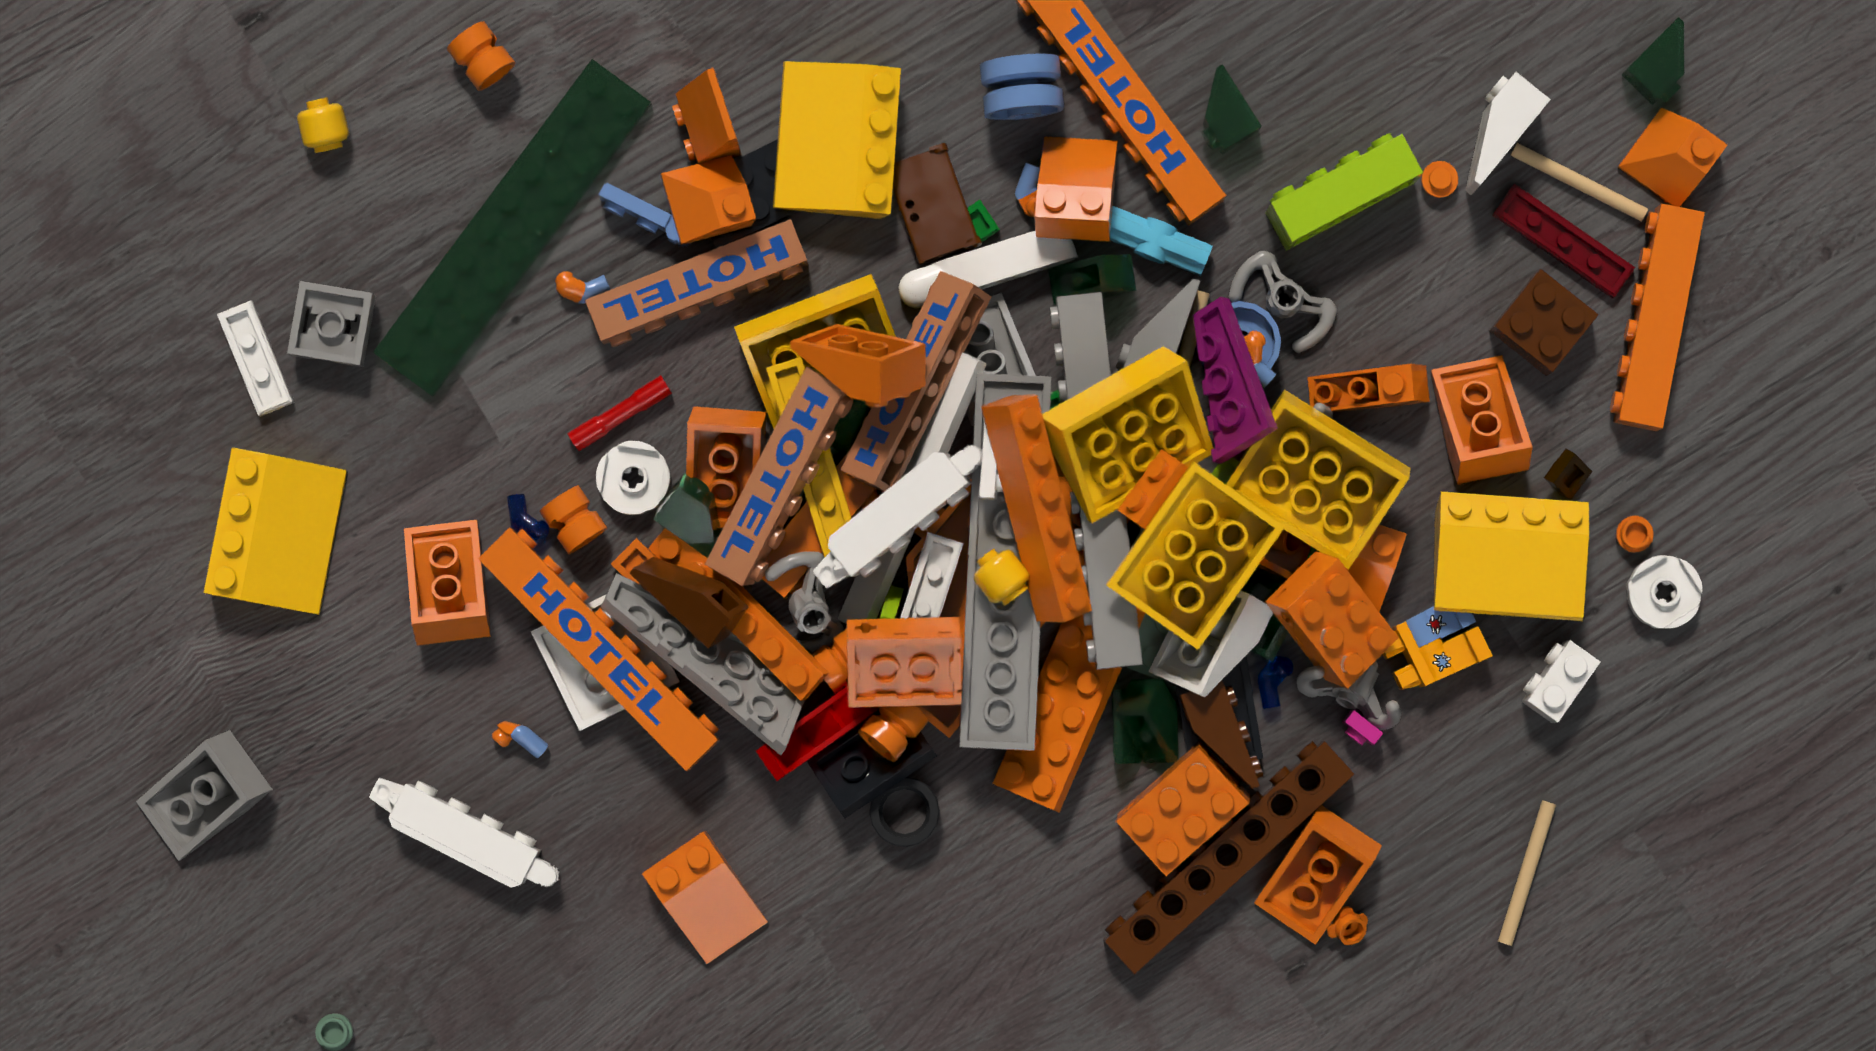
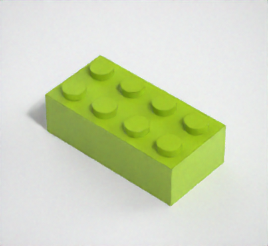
M1388 133L1371 143L1372 146L1367 149L1368 152L1360 155L1358 150L1338 160L1339 163L1335 165L1336 169L1327 172L1324 167L1307 176L1306 181L1302 183V187L1295 190L1293 185H1289L1273 194V198L1270 200L1271 204L1265 213L1285 250L1287 251L1416 183L1423 174V171L1403 134L1393 138L1391 133Z

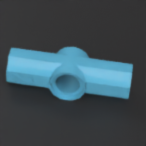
M1112 207L1111 241L1132 248L1134 253L1160 264L1166 262L1201 276L1212 250V245L1177 232L1178 229L1164 221L1151 217L1145 219L1118 207Z

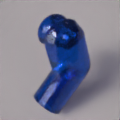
M525 494L507 496L512 529L517 533L521 529L525 530L535 542L539 539H545L549 534V525L545 520L537 521L534 517L527 514Z
M1277 656L1270 659L1258 674L1257 680L1263 709L1281 706L1277 687L1287 676L1292 674L1294 669L1293 662L1287 657Z

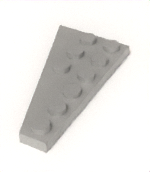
M616 573L601 608L773 750L782 755L787 747L804 700L800 701L732 632L727 638L708 649L703 643L695 639L693 634L676 617L670 615L666 608L652 594L644 590L640 584Z

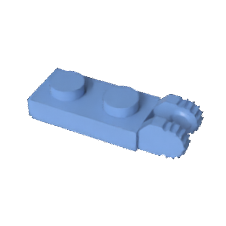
M604 183L599 193L600 200L605 202L604 209L619 217H623L624 213H628L638 218L636 224L649 232L656 233L657 229L666 232L669 242L674 245L678 244L679 247L682 246L683 248L691 245L692 242L680 244L671 214L609 183Z

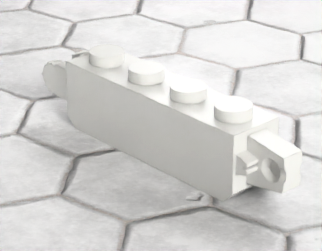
M968 445L967 448L964 447V450H960L953 457L947 453L933 452L829 537L828 548L830 553L813 570L816 577L826 588H830L849 576L856 577L861 573L865 578L882 565L878 560L889 550L893 554L900 551L911 541L907 535L917 527L924 531L940 518L936 513L947 503L951 507L955 506L969 494L966 488L972 482L968 476L976 471L979 465H982L983 449L981 450L976 445Z
M379 778L375 783L369 798L391 813L389 815L391 826L404 834L511 888L524 884L527 879L536 884L540 883L541 886L544 885L545 887H551L559 881L560 871L557 870L558 868H555V865L551 866V863L539 858L542 850L534 847L537 840L519 831H516L515 835L512 836L501 830L502 822L486 814L483 815L482 819L469 814L470 806L452 797L449 802L436 797L435 795L438 790L421 781H417L415 786L412 784H405L404 786Z

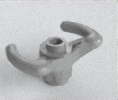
M1259 251L1248 258L1238 269L1232 280L1229 292L1230 301H1240L1249 277L1254 271L1262 270L1269 289L1265 297L1266 307L1272 315L1279 318H1290L1297 312L1318 314L1320 319L1315 328L1307 335L1295 340L1292 344L1293 350L1297 353L1315 346L1326 336L1334 323L1337 314V307L1334 302L1329 298H1318L1308 295L1301 286L1293 282V279L1284 276L1278 267L1274 254L1268 251ZM1272 274L1278 280L1277 282H1274ZM1286 294L1290 298V304L1286 303L1285 306H1281L1278 303L1280 298L1278 295ZM1303 301H1305L1307 304H1312V305H1311V306L1303 305Z
M803 551L790 554L776 561L765 571V577L768 581H775L783 573L802 565L808 567L802 588L796 590L789 599V611L800 631L810 634L824 633L821 637L813 640H797L811 654L822 645L831 647L833 645V637L843 631L844 627L840 621L830 616L822 588L823 584L813 572L825 557L820 552Z
M1376 661L1348 689L1326 681L1323 678L1325 671L1322 666L1307 667L1299 673L1296 679L1297 688L1302 694L1311 698L1326 695L1336 697L1337 703L1348 709L1358 708L1362 711L1367 721L1379 730L1393 728L1399 723L1401 718L1399 704L1394 700L1387 702L1385 706L1387 714L1382 713L1373 688L1379 675L1376 672L1378 668Z

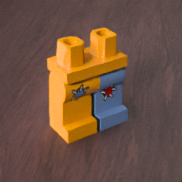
M1434 606L1392 627V630L1399 638L1382 655L1385 659H1388L1403 652L1409 665L1392 673L1400 690L1418 685L1419 687H1425L1493 656L1478 626L1444 642L1441 639L1475 623L1476 620L1472 613L1434 611Z

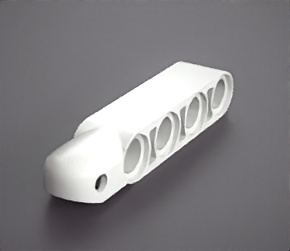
M1032 231L910 271L900 280L899 295L902 301L909 307L922 308L928 296L929 288L935 282L940 271L970 282L982 290L1077 259L1078 255L1072 239L1036 237V231Z

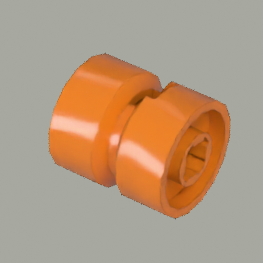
M484 21L467 28L447 47V51L458 65L468 67L465 74L478 91H482L495 84L516 64L503 46H495L497 38Z
M579 485L565 491L539 511L551 529L559 530L557 539L568 554L581 549L608 529L597 511H589L590 501Z
M846 628L833 637V645L831 647L822 645L811 654L829 672L824 680L835 694L848 686Z
M917 706L878 707L880 716L872 715L858 730V733L876 752L886 759L895 762L906 750V745L908 744L906 737L915 738L928 723L927 717Z

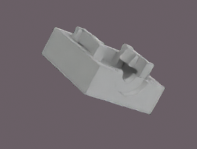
M300 281L287 354L295 357L320 359L363 368L376 295L370 292ZM307 309H310L306 332L304 334L303 328ZM346 320H352L350 321L351 329L349 334H343L346 330Z

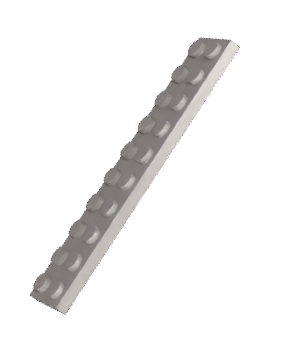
M977 373L973 445H976L981 450L983 449L985 426L981 408L983 405L1010 395L1037 394L1042 414L1049 411L1051 377ZM979 465L978 469L972 473L959 747L1035 750L1040 622L1036 620L1028 589L1007 605H1004L1002 601L994 604L987 599L973 579L975 572L980 568L976 561L993 548L998 554L1004 550H1012L1021 561L1004 493L998 492L997 500H987L979 497L981 465Z

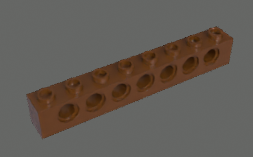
M1311 741L1296 755L1300 761L1292 769L1289 770L1286 766L1281 768L1269 779L1273 784L1271 788L1263 795L1259 791L1251 795L1249 804L1244 807L1245 811L1235 820L1232 818L1216 832L1218 836L1208 845L1204 843L1189 856L1191 860L1183 868L1179 869L1176 867L1167 876L1163 875L1159 879L1163 886L1153 895L1149 890L1142 894L1132 904L1136 910L1129 917L1124 919L1120 915L1104 929L1108 936L1103 940L1134 975L1355 775L1325 741H1321L1318 745ZM1305 769L1313 770L1318 777L1316 787L1310 791L1302 789L1298 781L1300 773ZM1278 794L1286 795L1291 802L1290 810L1282 816L1275 814L1271 808V801ZM1250 819H1257L1263 825V834L1257 840H1249L1244 835V825ZM1223 844L1232 845L1236 851V858L1229 865L1220 864L1216 858V851ZM1195 869L1205 870L1209 877L1207 886L1201 890H1194L1189 885V875ZM1168 894H1176L1181 899V908L1174 915H1167L1161 909V901ZM1140 919H1149L1154 925L1152 936L1146 940L1136 938L1133 932L1135 923Z

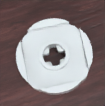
M626 441L612 448L601 458L596 471V484L603 500L614 510L627 515H641L656 509L666 497L670 487L671 475L665 458L653 446L640 441ZM632 468H638L639 475L644 476L643 483H637L634 489L629 488V482L623 480L624 473L629 474Z
M1665 555L1651 557L1634 569L1626 584L1628 604L1634 615L1641 622L1654 629L1679 627L1691 620L1697 613L1698 605L1701 601L1702 582L1694 567L1685 560ZM1660 582L1664 586L1670 584L1673 586L1674 590L1670 593L1672 598L1670 602H1666L1665 599H1657L1655 593L1658 592L1657 585Z

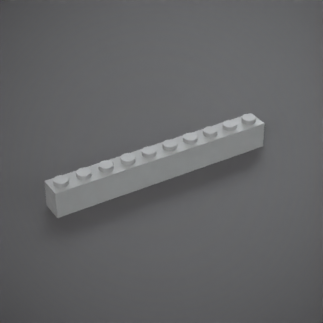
M1102 292L1060 296L1056 298V306L1050 307L1052 329H1059L1060 343L1054 344L1056 366H1063L1064 380L1058 381L1060 403L1111 376ZM1070 492L1072 514L1079 513L1081 527L1074 529L1077 551H1083L1085 565L1081 567L1092 606V611L1083 614L1084 626L1091 625L1093 640H1086L1088 663L1095 662L1096 670L1142 665L1136 606L1106 586L1130 551L1126 516L1117 509L1098 521L1091 523L1085 516L1074 493Z

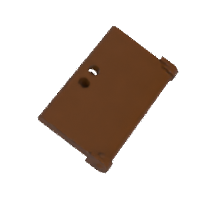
M946 143L929 147V151L894 163L893 192L919 264L963 249L968 251L982 245L949 158V149Z

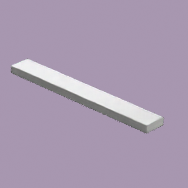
M962 352L955 372L902 477L933 452L948 454L976 390V374L983 373L987 363ZM914 531L907 535L910 540L912 538ZM908 544L895 554L889 550L878 560L882 565L864 578L861 573L855 577L839 614V620L847 624V620L877 618Z

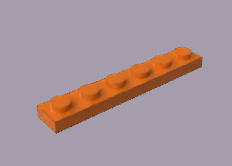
M670 521L649 546L648 549L658 559L723 582L749 607L732 633L800 701L806 700L829 674L743 586L705 565L710 554L677 521Z

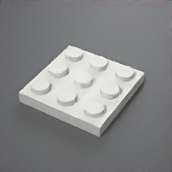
M606 595L587 605L596 612L601 608ZM604 611L615 622L611 629L620 638L626 634L641 649L637 656L646 665L653 661L667 675L663 682L668 687L680 682L673 667ZM544 626L531 631L579 731L625 710Z

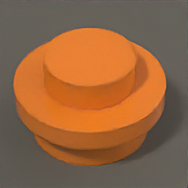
M1432 162L1423 171L1421 176L1422 187L1432 197H1447L1454 192L1458 185V173L1448 162Z
M1629 516L1623 519L1617 526V542L1628 552H1641L1650 546L1653 540V528L1645 518Z

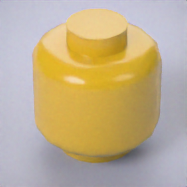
M328 97L306 102L307 109L299 112L297 115V122L304 146L314 148L315 153L343 147L342 141L346 140L349 136L343 107L337 103L329 104Z
M993 548L976 561L980 568L975 572L973 579L991 603L996 604L1002 601L1004 605H1007L1029 588L1026 585L1029 573L1012 550H1004L998 554Z

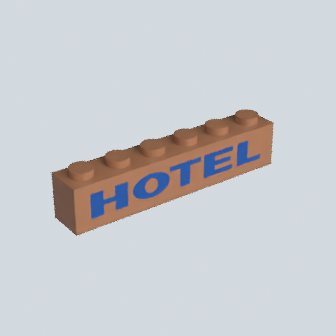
M790 219L588 298L585 302L603 344L610 343L612 347H616L631 341L632 333L645 329L646 334L666 327L665 321L678 315L680 320L696 316L701 313L699 307L713 302L714 306L717 307L729 303L735 299L734 293L745 289L749 293L760 291L769 286L768 280L780 275L783 280L798 276L804 272L802 267L808 265V261Z
M943 271L939 272L935 282L930 286L928 296L919 314L913 320L912 328L906 338L907 340L926 343L925 387L911 392L909 397L888 401L887 406L871 408L869 414L863 420L862 428L853 446L846 454L845 462L841 468L843 472L882 492L888 490L902 478L955 372L962 352H965L992 298L989 294L970 282Z
M814 367L805 368L705 565L741 586L752 585L755 581L759 582L765 575L769 565L766 562L772 549L775 550L782 542L786 532L782 529L789 516L795 515L802 503V497L799 495L805 484H810L819 470L817 461L822 451H827L836 437L834 428L839 418H844L852 407L853 398L846 395Z

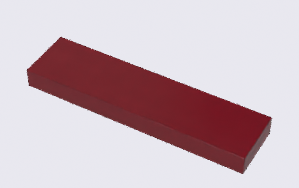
M1516 184L1511 187L1492 214L1612 299L1617 295L1635 269L1633 265Z

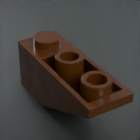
M655 557L639 564L630 572L644 590L652 594L666 608L670 615L676 617L693 634L695 639L703 643L708 649L727 638L749 608L723 582Z
M1221 680L1206 697L1191 691L1178 695L1190 730L1250 788L1259 787L1260 784L1257 778L1263 777V772L1257 756L1250 757L1245 743L1250 742L1251 739L1244 720L1239 722L1236 720L1233 708L1238 706V702L1232 686L1225 687L1223 680Z

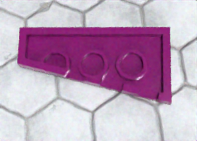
M1225 297L1217 298L1193 314L1199 361L1204 362L1205 380H1202L1203 393L1209 398L1211 415L1207 416L1208 430L1213 432L1215 448L1211 449L1212 460L1214 463L1219 464L1226 462L1278 429L1231 301Z

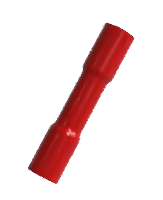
M660 375L634 391L630 397L601 415L592 417L567 434L578 452L604 437L611 429L637 413L654 406L670 396L672 392Z

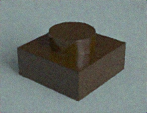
M1565 449L1557 461L1553 463L1544 479L1561 496L1571 501L1593 471L1575 453Z

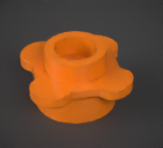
M1345 906L1340 909L1333 924L1328 926L1327 934L1330 938H1339L1344 945H1354L1365 936L1368 917L1364 913H1355L1350 906Z

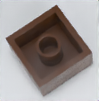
M1540 269L1531 277L1489 331L1545 376H1548L1557 368L1599 314Z

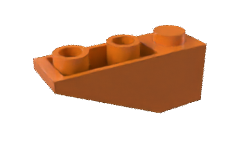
M1403 364L1307 377L1310 406L1314 407L1316 403H1323L1330 407L1332 412L1430 402L1426 365Z

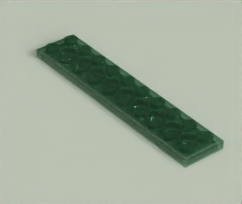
M591 59L373 353L434 397L652 105L651 101Z

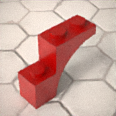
M846 686L795 723L787 747L782 755L778 754L767 744L757 749L756 753L775 780L779 781L845 733L865 721L879 709L878 707H849L848 686Z

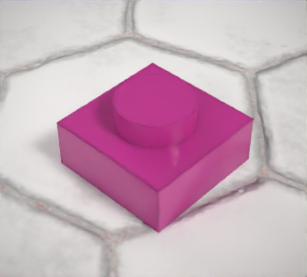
M1355 710L1350 711L1342 721L1348 727L1344 733L1361 746L1365 742L1375 745L1383 732Z

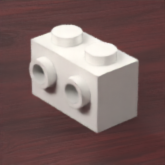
M1571 640L1564 641L1562 645L1556 643L1544 660L1548 665L1540 675L1535 673L1523 689L1527 694L1522 702L1551 723H1558L1600 664L1598 659Z

